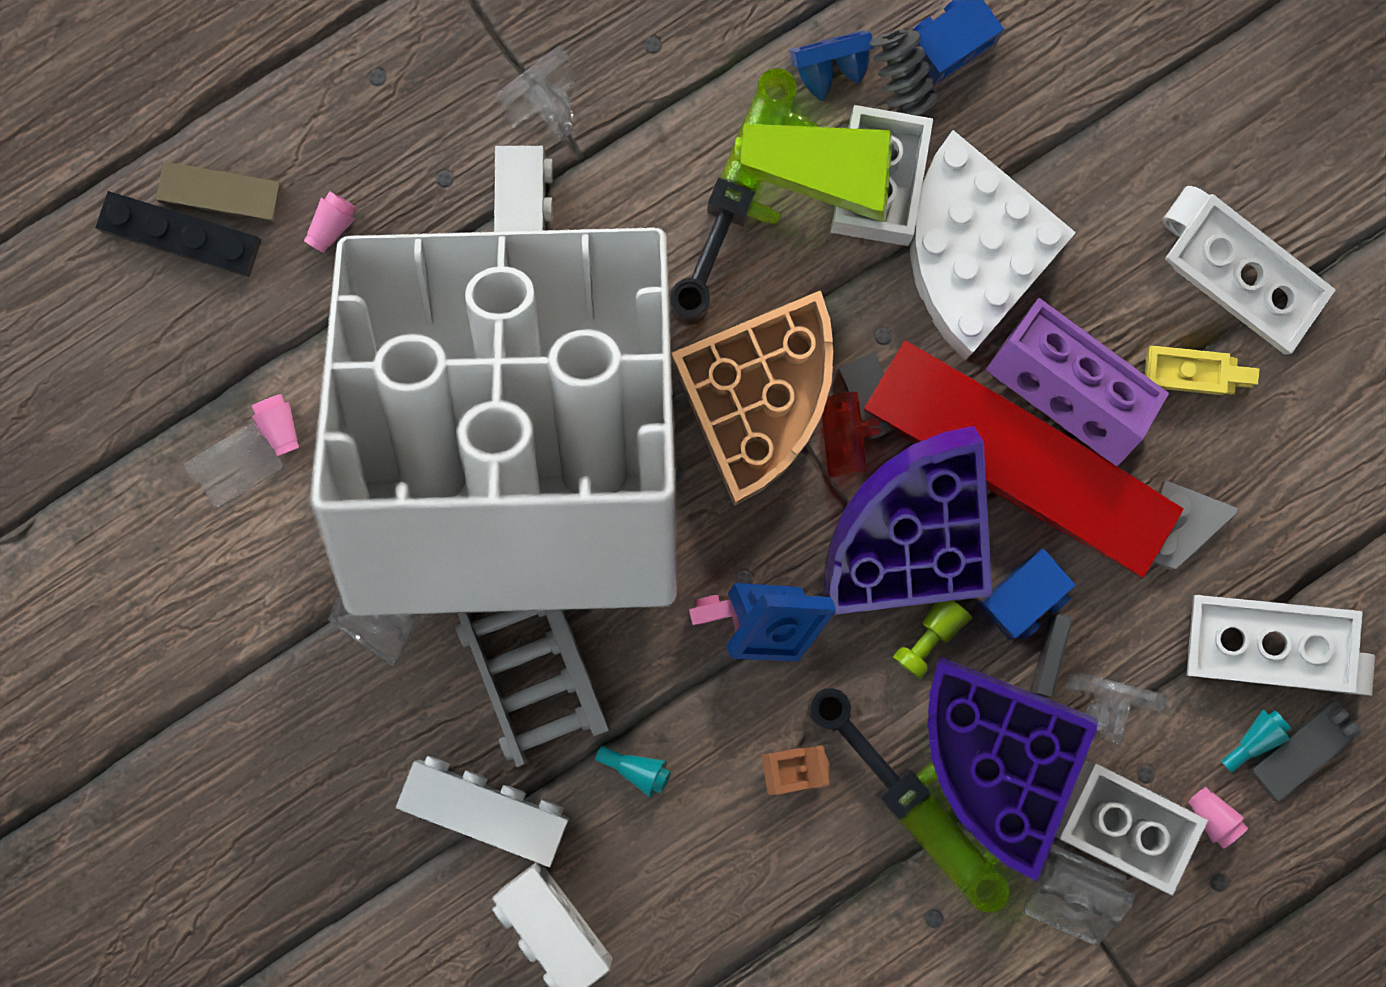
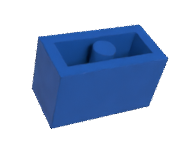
M952 0L944 8L945 13L935 20L928 17L914 27L913 30L917 31L921 36V40L917 45L922 46L925 50V56L922 60L929 64L930 68L927 75L933 79L934 85L999 41L1004 28L984 0Z
M1044 549L1035 551L993 588L992 596L983 597L976 604L1008 640L1016 639L1018 636L1025 640L1042 625L1037 619L1047 610L1054 614L1070 601L1071 597L1068 592L1076 585Z

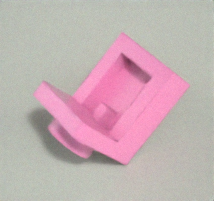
M719 595L695 600L696 608L689 609L692 626L731 617L735 632L740 627V622L730 599L720 602Z

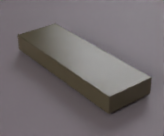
M163 161L155 200L163 204L275 223L283 185L278 181Z

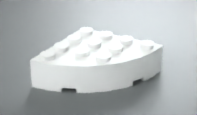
M952 130L935 154L923 180L914 236L910 242V257L916 287L921 299L924 300L929 314L933 318V323L942 337L966 361L1076 232L954 130Z

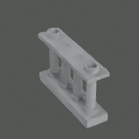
M563 609L500 611L473 622L470 612L458 613L461 623L455 625L456 632L463 647L470 645L505 735V737L499 739L507 761L514 759L516 766H521L527 763L523 751L580 728L583 731L591 729L593 736L610 730ZM538 614L539 618L547 616L552 630L545 633L546 637L489 660L487 659L479 637ZM550 652H553L554 655L562 654L567 668L560 670L561 675L502 697L494 677L495 674ZM565 690L568 693L576 691L581 703L580 707L575 708L576 713L517 736L509 715L510 712Z

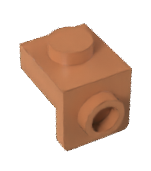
M822 745L761 754L768 795H778L808 788H822L830 784L828 776L830 764Z

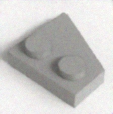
M1167 480L1163 481L1158 492L1184 508L1153 563L1170 570L1177 569L1237 513L1238 508Z

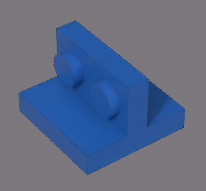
M734 583L728 592V596L740 622V627L726 645L731 659L799 661L837 609L832 598L806 596L802 587Z

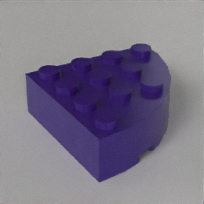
M974 426L943 432L910 446L885 462L861 485L839 519L831 537L825 562L824 597L832 598L837 609L834 615L992 596L984 442Z
M940 657L929 694L928 731L931 759L941 789L961 823L970 833L972 832L982 845L989 849L990 853L1010 868L1037 881L1099 725L1097 718Z

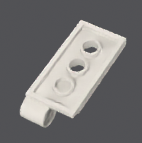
M1186 186L1162 220L1167 229L1180 237L1165 258L1174 270L1284 355L1292 354L1336 290L1214 194L1209 195L1199 188ZM1245 264L1253 266L1257 273L1256 282L1252 286L1245 284L1241 278V270ZM1276 288L1282 289L1287 295V304L1282 310L1275 307L1272 302V293Z
M1202 595L1193 596L1186 676L1372 696L1375 655L1359 653L1362 611ZM1227 628H1235L1243 636V645L1237 651H1228L1221 644V634ZM1269 632L1278 633L1284 639L1285 648L1277 656L1270 655L1263 649L1262 640Z

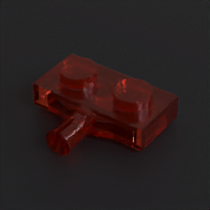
M843 392L828 396L822 414L828 477H844L866 472V453L863 438L878 435L881 428L871 427L880 426V423L875 418L861 422L858 392Z

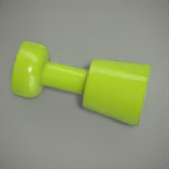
M954 600L934 603L922 623L927 629L911 650L906 647L898 649L892 656L893 659L921 680L928 670V665L923 660L938 641L941 640L948 643L973 617Z

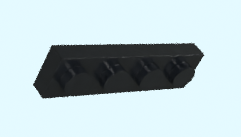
M107 191L95 226L100 232L246 277H250L262 241L259 237L110 191Z

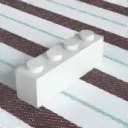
M495 146L494 232L545 231V221L553 220L552 197H546V183L553 182V160L546 159L543 146Z
M427 756L425 762L421 760L413 762L398 800L397 809L547 867L552 865L570 817L562 815L563 807L542 799L539 805L524 800L525 792L507 785H503L501 791L486 785L488 778L465 770L463 776L448 771L449 763L431 756Z

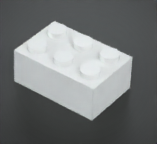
M854 105L848 128L891 131L893 144L886 221H877L835 206L830 233L905 246L909 245L915 231L933 124L932 118Z
M1085 761L1055 837L1173 896L1208 820L1096 763Z
M535 862L502 887L493 897L497 904L493 907L494 913L506 928L513 925L522 938L518 941L521 950L531 962L539 960L547 972L543 978L549 987H588L610 970L612 956L544 865Z

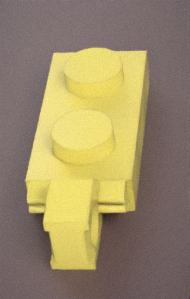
M1149 346L1146 354L1145 376L1166 390L1225 395L1235 394V387L1253 388L1254 385H1258L1259 368L1237 366L1238 358L1230 357L1229 353Z

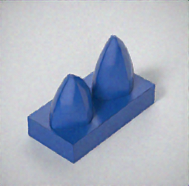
M862 30L789 50L792 65L798 68L800 77L807 89L816 98L823 101L829 92L832 82V59H836L840 70L845 76L856 83H860L868 70L870 49L875 47L869 45L870 40L873 39L872 33Z

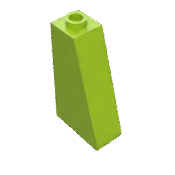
M744 124L743 137H737L735 141V161L740 162L745 175L877 221H886L893 144L890 130Z

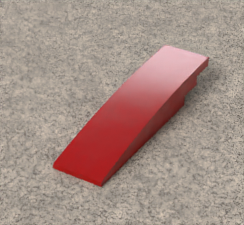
M906 340L864 407V412L897 430L898 435L914 444L943 432L974 426L984 442L986 489L1142 579L1145 577L1184 510L1181 506L1087 447Z

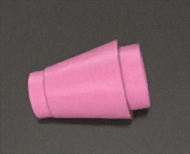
M329 191L325 199L321 197L304 241L325 253L327 248L355 220L353 214L357 208L342 197Z
M282 394L270 397L251 406L255 414L251 417L272 449L275 450L277 456L299 448L290 403H285Z
M1206 786L1187 801L1195 814L1208 820L1204 828L1213 844L1217 842L1223 849L1248 830V827L1242 821L1244 817Z

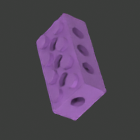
M1040 298L1036 300L1015 326L986 368V371L996 377L1001 383L1030 402L1032 406L1041 410L1060 424L1066 431L1075 435L1115 466H1118L1144 439L1169 394Z

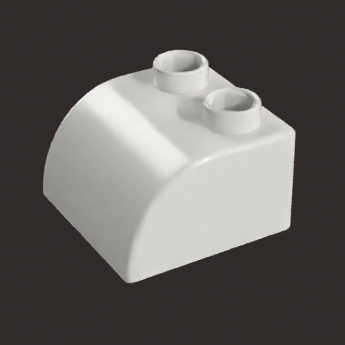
M659 228L368 235L347 236L338 242L312 504L344 608L350 614L388 615L662 607L671 605L675 601L677 586L667 238L663 230Z

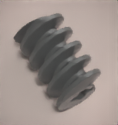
M914 30L887 32L870 40L869 45L871 47L882 46L883 48L873 58L875 62H887V65L878 71L880 77L891 76L892 79L883 85V91L896 92L895 96L887 100V105L889 107L900 106V110L897 111L898 113L918 116L937 103L938 95L935 91L931 90L934 81L930 76L926 75L930 67L926 61L922 60L925 56V50L922 46L917 45L921 40V36Z

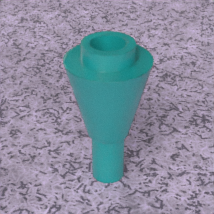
M1263 709L1241 739L1240 745L1224 757L1221 762L1233 773L1251 757H1257L1291 741L1286 733L1292 728L1276 710L1268 714Z
M604 746L600 747L595 759L604 765L618 770L620 775L649 798H652L655 792L663 793L671 775V771L666 769V760L628 754L624 756Z

